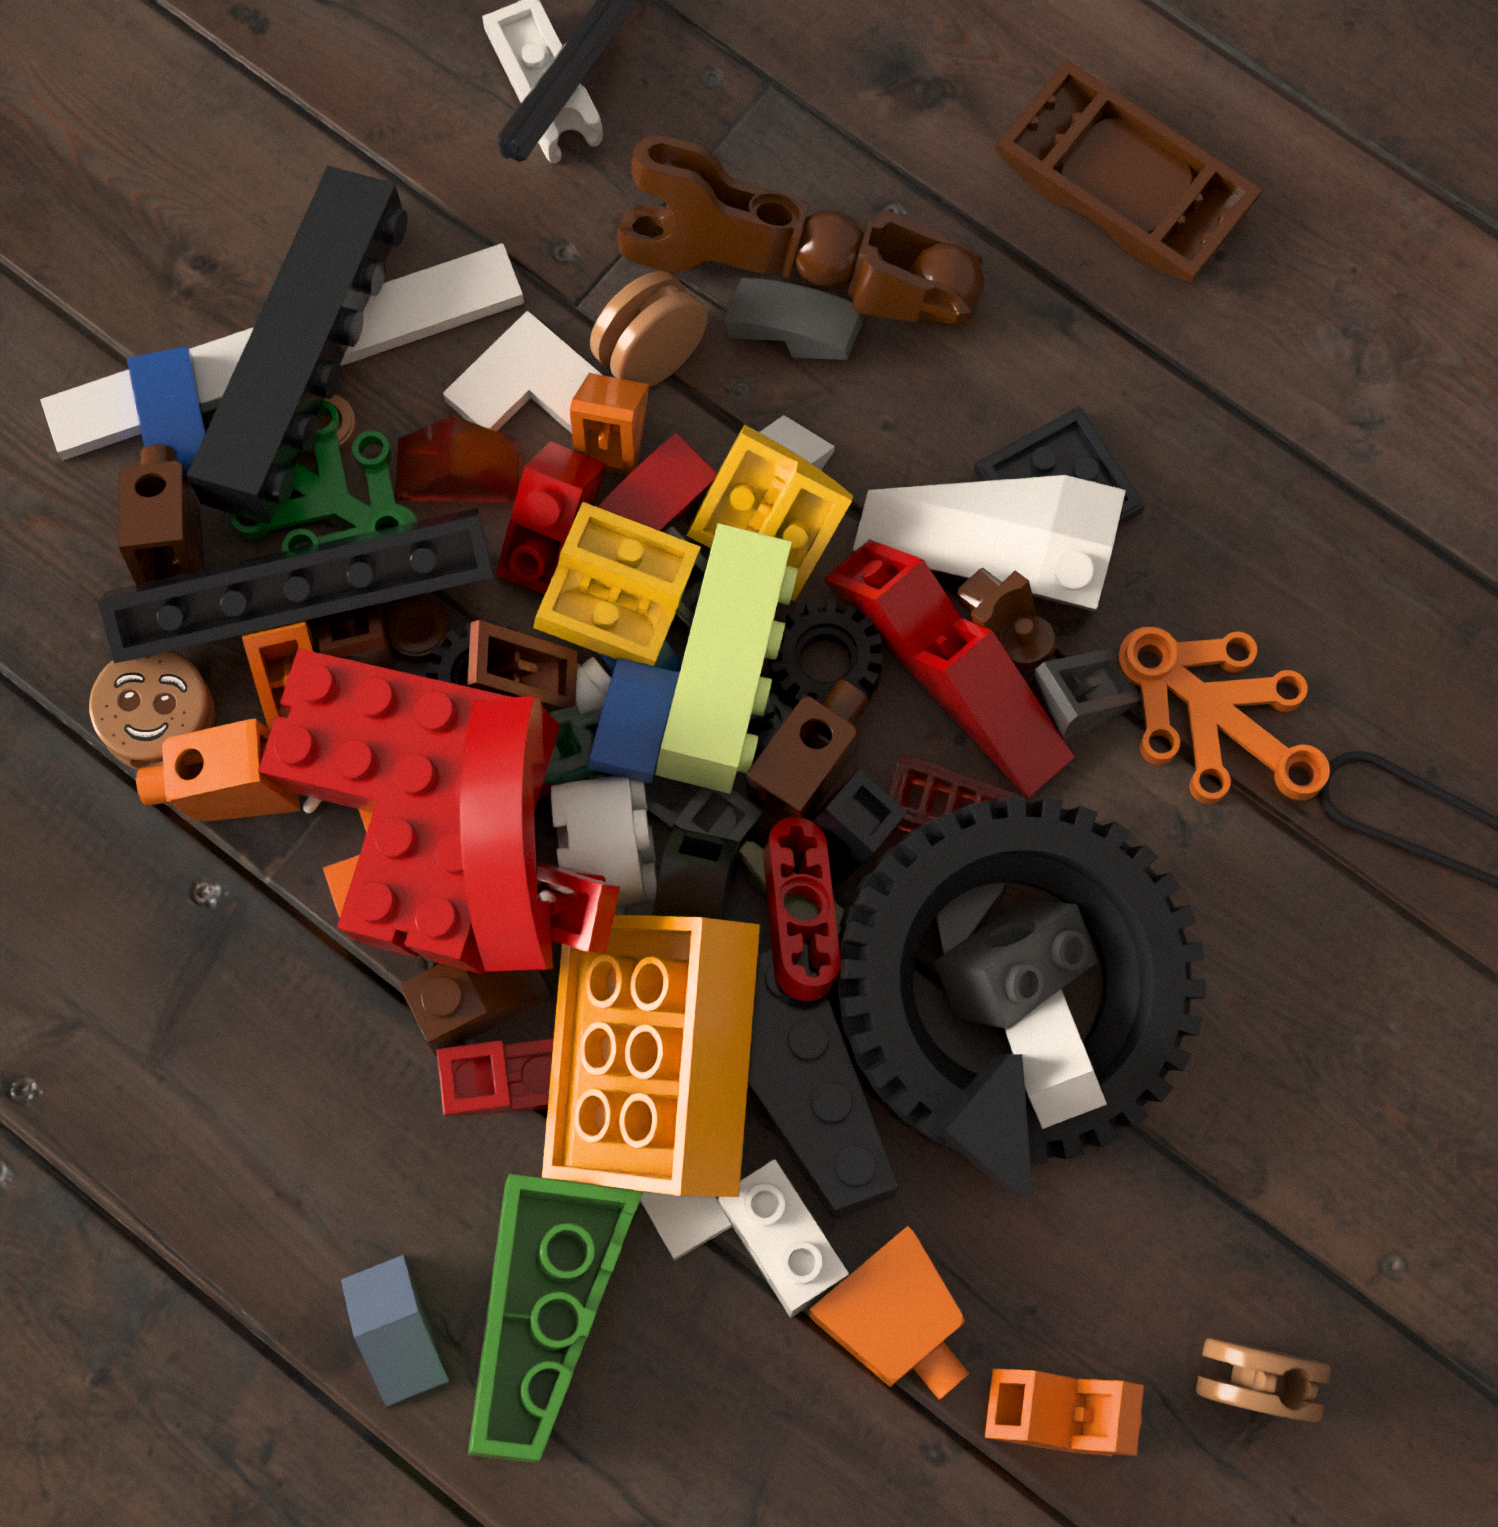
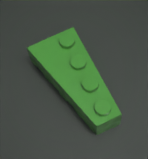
M514 1174L508 1175L504 1188L468 1455L530 1463L540 1461L643 1191Z

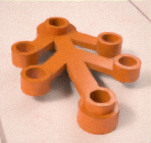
M1157 627L1138 628L1129 633L1123 640L1118 652V664L1126 679L1141 689L1146 731L1140 741V753L1148 763L1157 766L1166 765L1175 758L1180 748V736L1170 726L1167 689H1169L1187 703L1196 766V771L1190 780L1189 788L1195 800L1205 805L1217 804L1225 797L1231 786L1230 774L1222 766L1217 728L1275 772V783L1285 796L1294 800H1308L1321 791L1328 781L1330 766L1326 756L1319 749L1305 744L1288 748L1236 708L1240 706L1270 704L1275 710L1280 712L1296 710L1302 704L1308 692L1307 682L1300 673L1293 670H1283L1275 674L1274 677L1204 683L1186 668L1219 664L1223 670L1229 673H1243L1251 667L1257 656L1258 649L1255 640L1245 632L1235 631L1227 634L1223 639L1177 642L1170 633ZM1232 644L1242 646L1247 652V659L1242 661L1231 659L1226 652V647ZM1145 651L1152 652L1159 658L1160 665L1155 668H1146L1139 662L1138 655ZM1279 683L1293 685L1297 691V698L1292 700L1282 698L1277 692L1276 685ZM1153 736H1163L1170 742L1171 750L1166 753H1157L1150 747L1149 739ZM1294 767L1304 769L1309 775V784L1300 786L1293 783L1289 777V769ZM1203 775L1215 776L1220 781L1221 790L1215 793L1205 791L1199 783V778Z

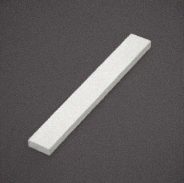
M501 243L383 283L377 296L370 295L363 311L364 321L361 336L354 347L348 346L340 366L524 304L523 294L504 244ZM253 328L189 349L193 357L203 413L218 407ZM129 369L40 399L57 453L62 461L141 434Z

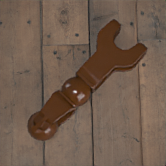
M650 135L642 139L633 149L631 174L636 186L640 190L665 201L669 206L637 205L629 209L619 222L616 233L618 250L621 255L635 263L669 273H677L690 270L702 262L713 261L762 274L780 273L782 277L788 279L793 265L803 279L817 287H838L851 281L847 296L853 297V307L861 314L915 323L924 319L947 324L969 323L972 314L971 310L983 293L984 277L981 266L983 257L963 244L946 239L940 231L891 211L879 212L874 220L868 219L865 232H863L854 219L840 211H819L806 217L809 203L803 201L798 203L783 193L732 178L725 172L718 158L700 144L663 135Z

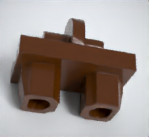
M981 568L958 589L957 597L960 605L971 614L969 621L992 630L1018 669H1034L1051 659L1057 644L1053 627L1046 620L1037 616L1028 579L1015 570L1002 582L986 569Z

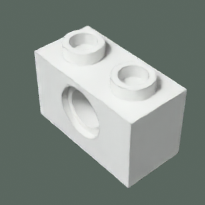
M775 1159L740 1181L739 1197H718L719 1204L733 1229L790 1318L823 1298L848 1277V1271Z

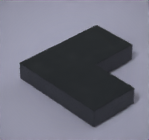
M1080 406L979 460L974 466V472L980 481L1067 475L1126 490L1118 526L1143 513L1145 507L1144 502Z

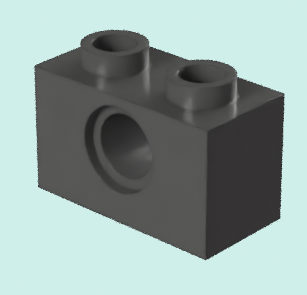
M1025 897L934 961L955 1019L1008 1029L1096 964L1098 960L1077 904Z

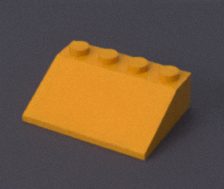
M614 915L606 953L587 952L562 944L542 1178L678 1196L739 1197L759 924L704 917Z

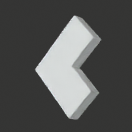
M526 311L443 392L444 401L488 440L530 398L572 433L569 410L573 397L588 373L602 374L530 312Z

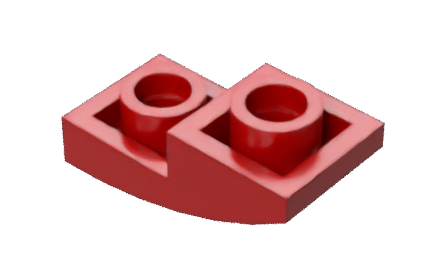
M674 433L637 466L597 507L663 532L674 520H680L710 489L718 472L679 433Z

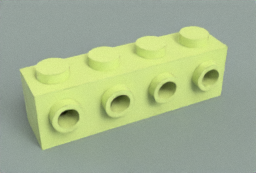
M717 523L655 771L656 776L730 794L737 771L747 774L751 768L759 736L746 732L751 714L763 717L772 679L760 676L764 658L777 659L785 628V623L774 621L773 619L777 603L790 604L798 573V568L787 566L791 541Z

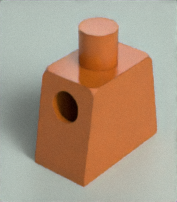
M256 718L168 737L162 744L163 765L140 768L136 776L138 795L145 806L169 803L195 821L208 822L301 811L299 794L285 791L258 772L271 730Z
M909 1226L904 1228L809 1310L808 1315L820 1328L889 1387H892L909 1371L914 1369L940 1400L970 1374L944 1343L966 1321L917 1236Z

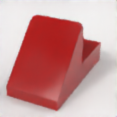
M536 862L538 901L550 900L552 941L587 952L606 953L620 886L607 883L606 878L598 874Z

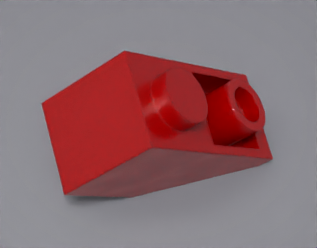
M551 441L524 466L495 575L545 595L558 566L561 550L582 502L595 506L607 464Z

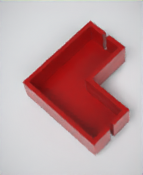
M297 649L280 704L288 709L290 713L288 719L279 716L275 717L258 772L287 792L373 812L337 929L365 945L415 958L421 955L431 962L485 975L486 971L479 954L470 918L462 863L460 825L462 763L466 733L474 700L511 698L510 696ZM542 706L544 764L532 765L534 811L560 729V724Z

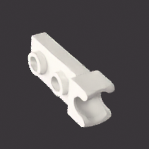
M521 0L482 16L484 29L521 103L562 48L539 0ZM581 83L539 141L547 160L551 163H558L561 160V150L557 143L559 136L565 131L576 130L580 132L588 145L593 147L600 145L602 142L603 128L600 116L585 86H582Z

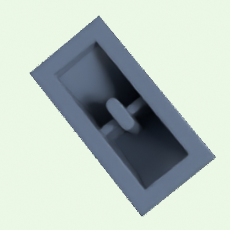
M404 1255L341 1279L354 1339L386 1407L450 1382Z

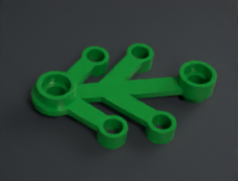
M325 400L318 415L326 414L332 419L328 426L317 430L313 443L320 476L297 463L294 468L295 481L292 491L302 497L290 499L284 505L278 504L270 524L258 522L254 526L246 527L241 525L242 516L230 513L231 522L236 532L246 540L260 539L268 531L337 517L354 527L316 537L313 532L307 529L292 530L282 541V552L292 550L293 547L301 542L314 545L377 531L386 524L399 526L417 522L418 520L407 507L395 502L388 468L392 452L387 438L378 431H364L355 438L352 444V452L357 465L366 471L371 507L349 494L336 434L341 427V421L335 406ZM369 445H379L383 448L381 454L374 459H367L361 456L363 449Z

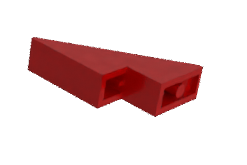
M869 539L823 578L846 605L849 603L858 608L857 617L862 620L865 616L869 617L874 623V635L880 634L883 645L1027 798L1031 797L1075 758L994 632L960 616L923 559Z

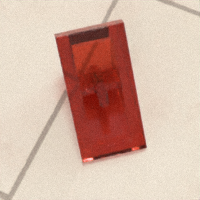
M454 415L398 438L396 500L515 502L520 484L521 440Z

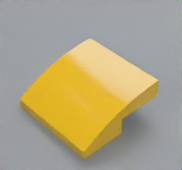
M744 425L693 518L686 536L711 548L717 523L791 541L787 566L798 568L791 600L795 602L851 504L853 495L799 455Z
M582 502L561 550L558 566L536 614L533 628L616 660L621 658L655 667L701 547Z

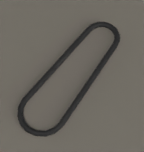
M1364 751L1347 752L1330 761V775L1320 791L1322 805L1330 817L1347 828L1498 887V877L1346 817L1336 809L1330 799L1328 789L1330 778L1339 766L1349 761L1361 760L1377 765L1497 829L1498 818L1376 754Z

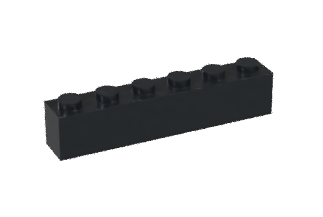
M327 166L187 473V477L201 505L270 524L278 504L284 505L288 501L295 481L294 468L302 451H308L315 441L318 430L317 416L325 398L331 399L337 391L341 377L340 364L348 346L354 347L361 336L364 321L363 311L370 295L377 296L383 286L386 273L385 261L392 245L399 246L404 238L408 216L407 212L402 209L395 183Z
M474 508L110 590L98 600V605L115 664L493 578V568L479 509Z

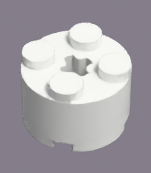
M611 776L551 786L553 825L557 827L559 849H556L559 867L604 876L607 883L620 886L616 907L655 901L658 884L655 868L656 854L652 826L648 824L646 812L648 811L645 782L632 780L629 776Z

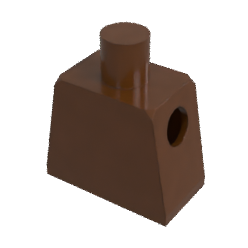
M156 444L143 448L140 451V465L126 466L119 471L118 547L136 585L205 569L199 502L187 477L184 464L178 461L177 451L168 445Z
M842 679L836 681L822 703L805 695L747 772L748 799L779 820L788 817L810 820L858 748L859 730L853 724L870 702L869 698L858 688ZM813 739H819L824 741L827 746L821 749H812L806 746L805 743Z

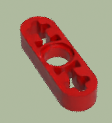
M788 817L778 821L773 826L763 850L774 971L778 985L787 995L800 1001H814L825 996L831 989L840 970L841 960L828 847L823 831L814 822L805 818ZM786 842L796 843L798 852L805 853L799 868V874L791 875L795 867L794 857L791 849L784 848ZM793 895L804 896L816 905L818 916L807 921L796 919L787 912L784 900ZM810 940L812 941L808 947L809 963L811 967L819 969L816 977L807 976L805 967L796 965L803 951V942Z

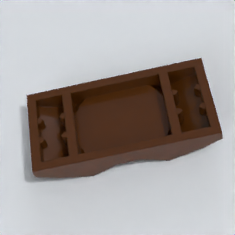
M1068 59L1063 62L996 143L995 149L1009 166L1047 201L1080 213L1094 222L1130 257L1167 275L1189 283L1193 282L1254 205L1263 190Z

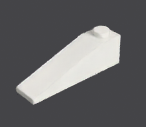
M1067 475L868 490L853 551H856L871 539L923 559L931 571L966 580L979 569L984 568L1003 582L1016 570L1029 580L1033 597L1094 612L1098 607L1126 490Z

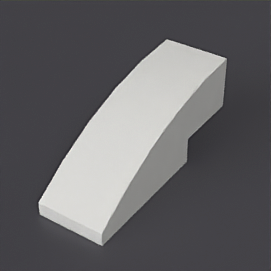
M1062 989L1008 1029L1004 1028L1013 1054H1022L1025 1088L1043 1129L1107 1104Z

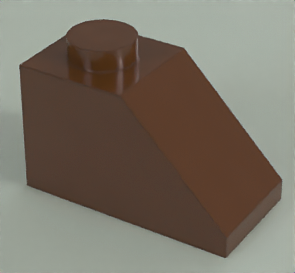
M438 964L398 984L426 1042L435 1056H437L436 1049L456 1047L552 998L539 970L487 971L485 975Z

